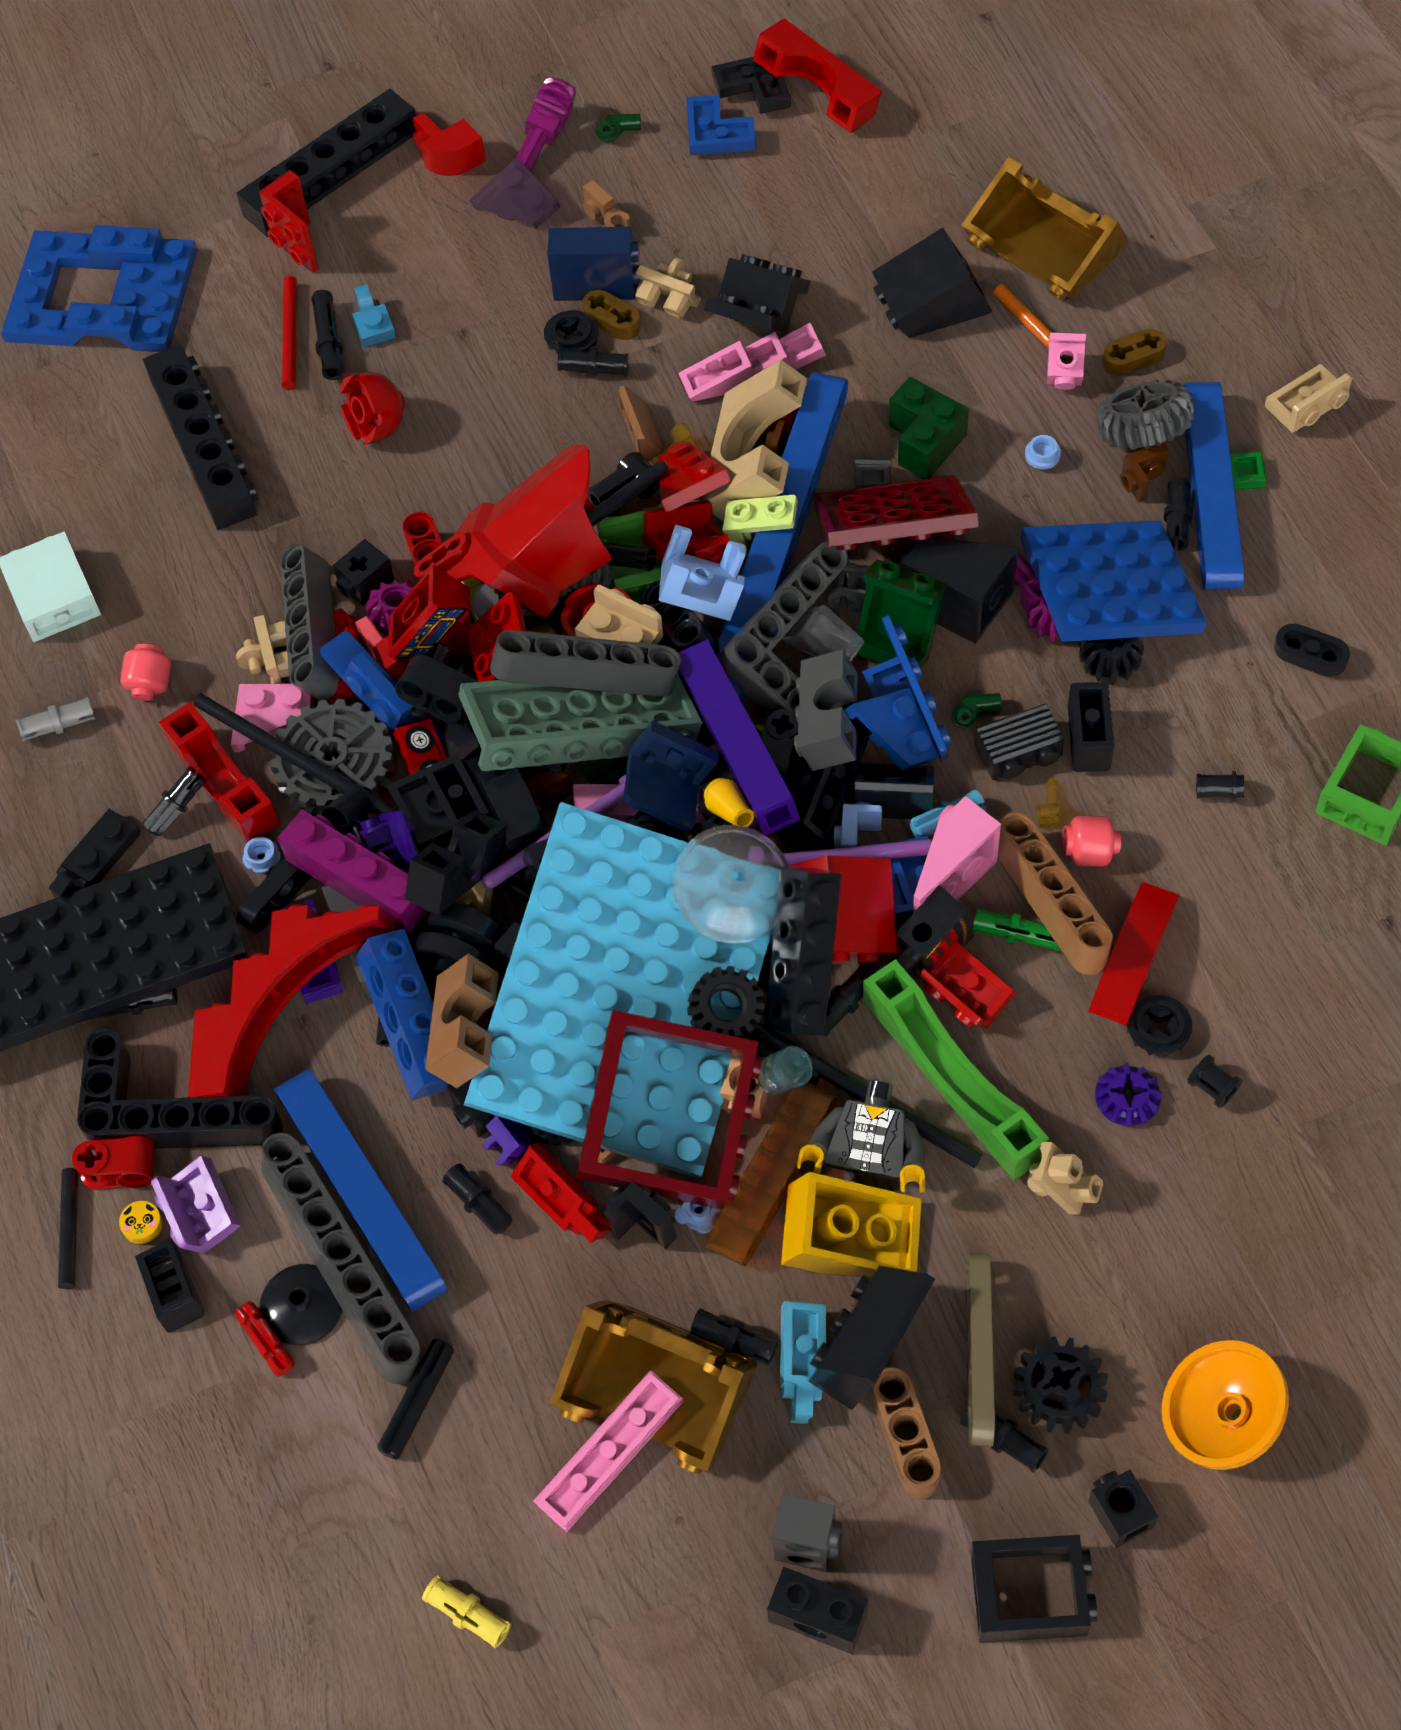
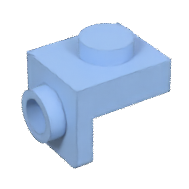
M867 802L843 804L842 825L834 826V848L857 846L858 830L880 831L882 806L872 805Z

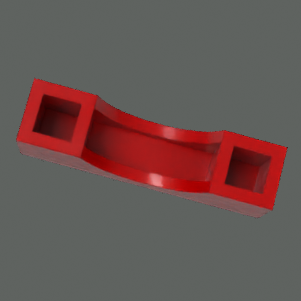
M783 18L759 34L753 60L777 78L797 76L817 84L828 97L829 105L826 115L849 133L853 132L875 116L882 91L787 19Z
M191 702L159 721L169 747L186 768L190 766L196 770L195 775L200 772L206 778L207 783L202 788L246 843L253 838L264 837L280 826L270 799L252 777L246 778L236 767L219 743L210 725Z

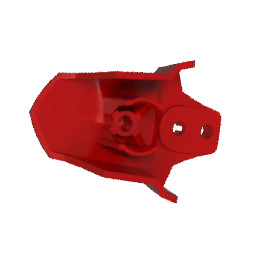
M581 444L569 446L496 504L483 502L474 508L452 537L424 556L414 568L415 577L420 581L434 564L460 582L473 577L505 594L508 592L517 594L519 601L540 617H546L551 614L557 605L561 591L613 560L587 516V513L595 508L588 498L591 470L590 450Z

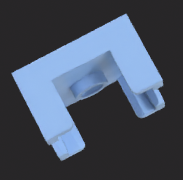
M675 524L662 559L659 601L730 621L744 587L745 577L738 575L745 558L746 545L729 541L719 564L685 554L692 530Z

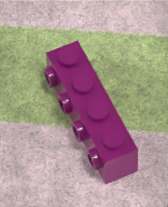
M301 809L277 837L286 861L359 906L367 904L379 905L396 921V929H405L407 936L427 914L428 911L405 900L409 871L406 873L397 868L393 860L384 853L377 852L375 854L366 849L362 841L353 834L347 833L343 835L335 830L332 823L322 815L317 814L314 817Z

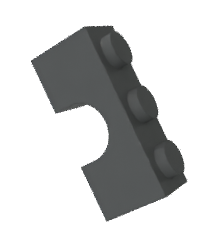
M843 649L801 660L800 677L796 679L799 706L795 708L798 735L794 736V745L798 756L805 758L812 771L856 760L857 731L841 706L857 702L858 673Z

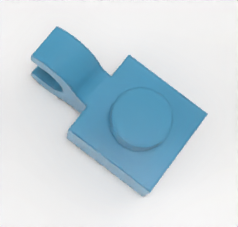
M367 284L355 287L354 291L360 311L352 313L363 347L396 338L395 330L385 304L374 306Z

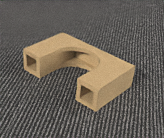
M782 360L777 361L724 394L710 457L726 469L731 482L701 496L700 500H708L712 504V514L723 522L727 501L773 497L783 493L789 463L764 445L752 450L754 444L767 427L781 417L801 407L807 378Z

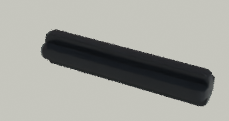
M437 1338L431 1341L378 1443V1450L384 1456L395 1460L400 1458L454 1353L452 1345L446 1341Z

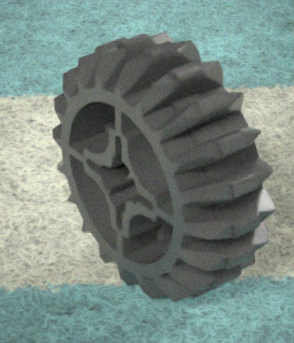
M1156 379L1147 383L1143 381L1137 385L1130 384L1128 388L1118 389L1116 394H1109L1106 400L1099 403V408L1096 410V422L1103 442L1108 443L1109 447H1118L1120 450L1126 448L1136 450L1142 447L1148 449L1149 446H1160L1162 442L1173 441L1174 436L1183 435L1185 430L1192 426L1191 422L1194 420L1193 412L1195 410L1187 387L1182 386L1179 382L1172 383L1171 380L1159 382Z

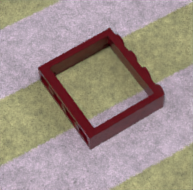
M612 1010L576 1179L618 1188L623 1187L624 1189L634 1182L647 1194L655 1192L664 1198L723 1210L728 1199L735 1200L740 1176L734 1175L733 1171L736 1158L743 1159L748 1136L741 1134L744 1118L751 1119L754 1108L755 1095L749 1094L751 1078L758 1080L763 1056L756 1054L758 1041ZM625 1031L741 1056L716 1188L598 1162Z

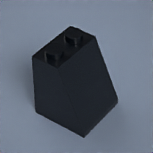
M944 228L939 229L872 271L878 283L873 289L883 305L888 304L890 310L885 312L887 318L895 330L901 327L909 338L982 317L992 312L968 262Z
M928 538L918 540L913 548L908 547L901 556L899 566L915 573L929 574L935 580L946 583L937 624L976 644L1014 593L1018 549L1006 545Z

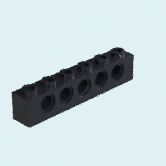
M388 89L237 192L243 217L266 237H269L267 234L269 230L268 223L261 212L263 205L259 191L291 170L300 179L308 210L412 138L415 133L413 118L416 117L415 108L393 90Z
M178 345L143 358L151 384L217 531L257 516L253 501L258 500L256 490L251 479L244 481L242 477L247 472L240 455L232 456L230 450L235 449L228 429L221 431L219 425L224 423L217 405L210 406L208 403L212 396L206 381L201 380L198 382L197 376L201 375L194 356L187 357L182 345Z

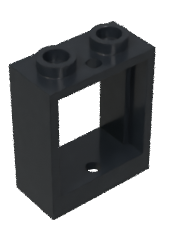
M1080 1535L972 1541L970 1555L979 1643L1088 1636L1091 1622H1097V1604L1095 1594H1087L1085 1576H1092V1563L1089 1548L1082 1549ZM1068 1554L1075 1615L998 1620L992 1558Z

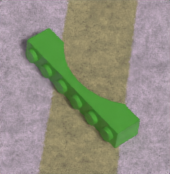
M896 959L863 981V1003L1013 1181L1027 1173L1032 1164L1040 1163L1042 1159L1041 1143L1049 1142V1137L1024 1108L1002 1094L969 1061L936 1016L921 988Z

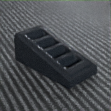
M172 1238L135 1256L156 1317L166 1332L171 1333L205 1315L178 1246ZM170 1258L172 1259V1262L151 1271L150 1268ZM177 1273V1275L157 1284V1282ZM181 1288L183 1289V1290H181V1291H179V1292H176V1293H174V1294H172V1295H170V1296H168V1297H166V1298H164V1299L162 1298V1297H164V1296H166V1295H168V1294H171V1293H173V1292H175V1291H177V1290H179V1289H181Z

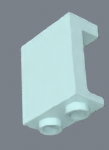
M65 531L0 557V568L33 643L101 615Z

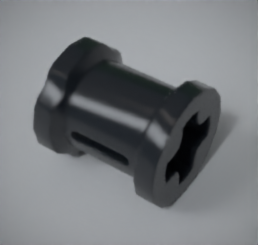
M1208 1054L1193 1069L1187 1079V1083L1192 1087L1195 1085L1199 1086L1215 1099L1214 1104L1217 1107L1222 1108L1235 1095L1243 1080L1238 1076H1230L1214 1063L1215 1058Z

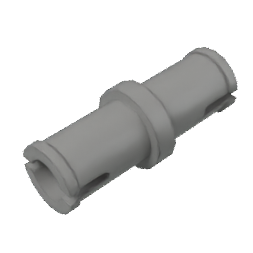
M88 697L59 707H55L53 704L47 706V711L15 719L23 742L55 731L56 734L64 733V728L96 720Z

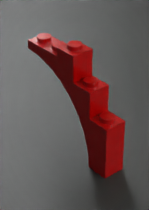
M295 904L287 909L273 911L269 954L257 953L249 958L233 961L231 1003H215L210 1008L195 1010L188 1098L246 1096L248 1078L258 1049L273 1021L289 1000L314 975L340 957L361 948L367 938L396 931V921L379 905L371 904L362 905L358 909L345 912H326L322 916H319L308 905Z

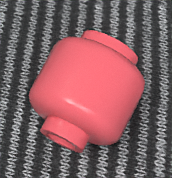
M136 644L134 649L127 651L123 656L120 677L121 685L132 692L131 697L143 701L153 700L154 695L163 694L168 690L172 666L171 659L164 654V649L159 646Z
M1076 816L1071 820L1070 825L1063 827L1061 841L1063 856H1068L1070 862L1075 866L1105 867L1111 862L1113 854L1120 853L1121 833L1119 830H1114L1111 820L1107 817Z

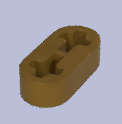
M603 290L590 291L584 296L582 301L583 312L595 319L598 328L621 340H629L639 334L641 329L640 314L636 308Z
M1145 329L1108 343L1103 353L1102 365L1104 370L1111 375L1121 376L1160 362L1165 355L1167 342L1165 335L1156 329Z

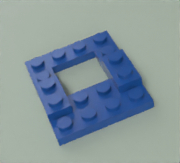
M95 225L92 234L34 230L1 332L4 341L73 346L82 337L88 335L112 337L134 351L162 352L170 349L198 250L195 240L162 238L160 229ZM61 267L120 270L110 305L71 302L68 311L50 310V302Z

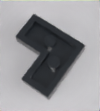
M753 57L711 66L712 77L720 98L752 91L760 114L791 107V95L784 77H775L755 62Z

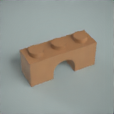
M467 954L437 976L425 1070L455 1088L460 1087L489 1067L493 1034L476 1025V1023L487 1009L496 1004L499 973L470 954Z

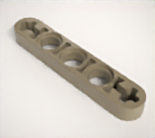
M968 1253L965 1284L969 1445L992 1447L995 1433L991 1261L990 1254Z

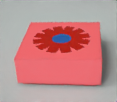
M365 616L355 622L360 641L366 651L380 665L379 662L382 659L376 644L383 637L370 618Z

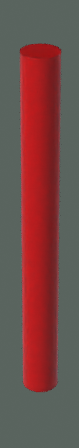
M286 276L283 279L282 387L286 390H292L296 386L297 280L293 276Z

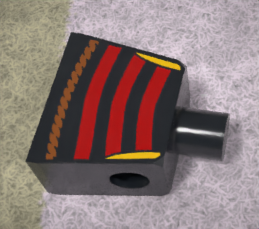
M939 885L896 933L901 951L887 964L896 959L909 975L917 967L921 970L923 968L930 970L954 940L965 946L974 937L968 909Z

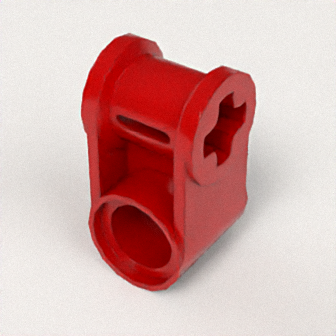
M143 1136L84 1141L73 1151L72 1164L77 1172H79L81 1182L91 1190L123 1187L143 1188L151 1185V1180L153 1179L154 1141Z

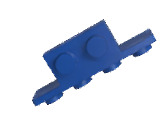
M889 615L882 618V622L896 657L862 671L873 698L910 687L941 760L947 759L949 756L946 747L952 745L949 734L944 724L937 726L932 713L937 711V707L930 691L922 692L917 679L923 676L915 657L907 658L902 646L908 644L901 624L893 625Z
M343 631L321 647L319 655L343 679L351 690L373 710L377 718L384 722L392 733H394L397 727L423 721L409 714L413 706L401 700L395 691L397 683L348 631ZM432 721L439 741L442 743L445 735Z

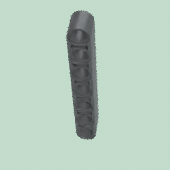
M287 1133L272 1134L265 1140L262 1148L261 1171L264 1179L330 1287L381 1376L392 1384L407 1383L413 1378L417 1370L420 1352L418 1339L298 1141ZM285 1157L288 1160L280 1162L273 1160V1158ZM301 1188L307 1190L308 1192L303 1194H297L292 1192V1190ZM319 1220L326 1222L327 1225L320 1227L312 1225L311 1222ZM335 1253H342L346 1255L347 1258L338 1260L332 1258L330 1255ZM355 1286H362L366 1288L368 1291L364 1293H355L351 1291L350 1288ZM377 1319L385 1321L388 1325L375 1327L370 1322ZM398 1353L407 1356L409 1359L397 1362L390 1356Z

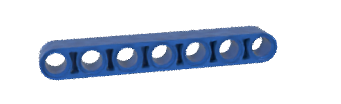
M1221 382L1183 383V386L1188 388L1195 410L1193 412L1194 420L1191 422L1192 426L1185 430L1202 587L1203 590L1242 589L1244 567Z
M308 1068L274 1088V1092L411 1313L447 1292L448 1288L438 1270L312 1071Z

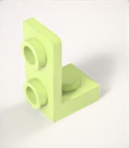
M795 495L727 501L722 531L728 535L730 541L746 545L745 555H748L751 541L754 540L756 532L791 529L795 526L798 500Z

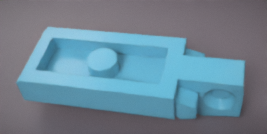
M784 1301L781 1305L780 1388H782V1398L791 1399V1423L808 1424V1420L813 1417V1401H821L822 1390L808 1381L816 1369L810 1365V1362L823 1342L826 1343V1305Z

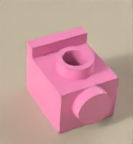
M1050 333L1047 385H1054L1055 388L1061 390L1074 389L1075 386H1082L1086 334ZM1060 358H1072L1073 361L1069 364H1064Z

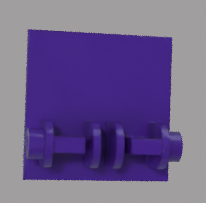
M398 810L376 815L378 824L375 817L360 822L363 830L359 832L366 849L387 842V845L371 852L376 854L377 852L390 850L391 856L389 858L394 861L397 868L407 873L410 860L418 854L412 839L415 837V830L409 817L403 816L402 811Z

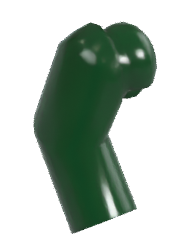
M641 114L608 115L597 127L598 138L603 142H611L624 131L641 130Z
M1000 693L964 696L952 712V722L956 727L966 729L971 727L982 713L1001 712Z

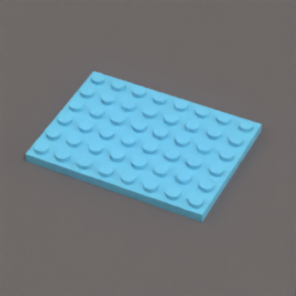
M560 802L487 1030L493 1034L489 1067L472 1078L464 1106L583 1142L612 1010L692 1027L690 1023L692 1016L687 1014V1007L690 1003L688 998L697 981L707 971L711 973L716 967L721 966V969L725 970L727 966L735 967V972L739 973L743 969L748 972L746 977L749 980L754 977L758 981L776 918L780 872ZM720 991L711 998V1009L718 1018L732 1020L739 1016L741 1004L733 993ZM625 1031L601 1148L700 1179L724 1097L720 1096V1091L732 1054Z

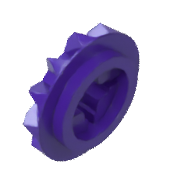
M1128 1062L1116 1068L1111 1066L1102 1077H1099L1095 1089V1100L1100 1112L1108 1120L1122 1126H1137L1149 1121L1158 1111L1161 1102L1162 1092H1160L1157 1077L1153 1078L1148 1074L1144 1066L1137 1068L1130 1066ZM1126 1082H1129L1133 1092H1139V1094L1134 1095L1131 1107H1128V1101H1125V1096L1117 1093L1123 1091Z

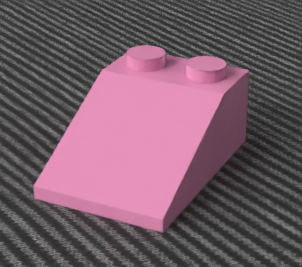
M967 796L956 805H948L938 818V825L914 894L913 913L939 885L958 900L997 863L1001 823Z

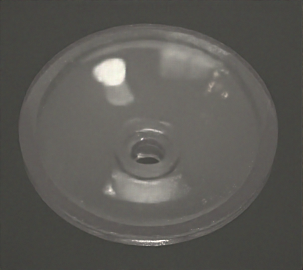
M737 825L717 826L695 836L682 850L673 872L672 884L675 901L687 922L703 935L726 943L749 942L764 936L775 927L781 866L789 867L775 843L760 832ZM740 871L744 876V880L741 882L735 881L731 877V872Z

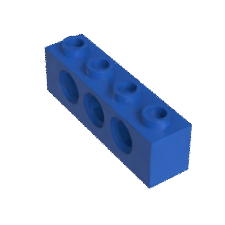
M405 929L367 938L356 955V959L411 1101L448 1091L447 1082L425 1070L433 1001Z

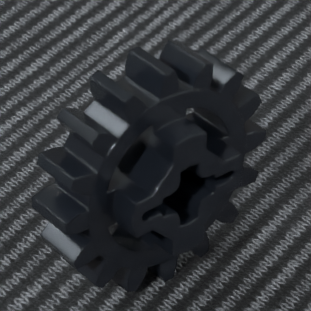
M1053 1336L1050 1339L1048 1348H1044L1038 1341L1034 1343V1356L1023 1352L1020 1362L1024 1367H1015L1013 1378L1020 1382L1014 1385L1013 1395L1024 1396L1019 1403L1020 1412L1030 1409L1033 1411L1030 1423L1035 1425L1041 1419L1046 1420L1047 1432H1052L1055 1424H1062V1428L1065 1434L1070 1433L1072 1422L1076 1421L1083 1429L1087 1427V1413L1096 1418L1100 1415L1101 1407L1097 1402H1105L1108 1392L1099 1387L1107 1384L1108 1375L1097 1373L1101 1368L1102 1360L1100 1357L1092 1360L1087 1358L1090 1349L1088 1345L1083 1346L1078 1351L1074 1349V1338L1069 1337L1065 1346H1059L1058 1340ZM1039 1368V1375L1043 1380L1038 1382L1036 1387L1032 1389L1031 1378L1035 1370ZM1056 1379L1060 1384L1067 1382V1390H1064L1060 1385L1053 1387V1380ZM1088 1381L1089 1394L1083 1402L1081 1400L1082 1395L1078 1389L1083 1387L1084 1383ZM1047 1406L1055 1407L1062 1410H1055Z

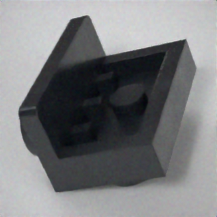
M632 1182L626 1189L623 1187L617 1189L607 1200V1208L604 1214L612 1234L618 1240L635 1223L665 1250L677 1238L673 1227L675 1220L668 1213L671 1207L657 1193L652 1192L648 1195L636 1183Z

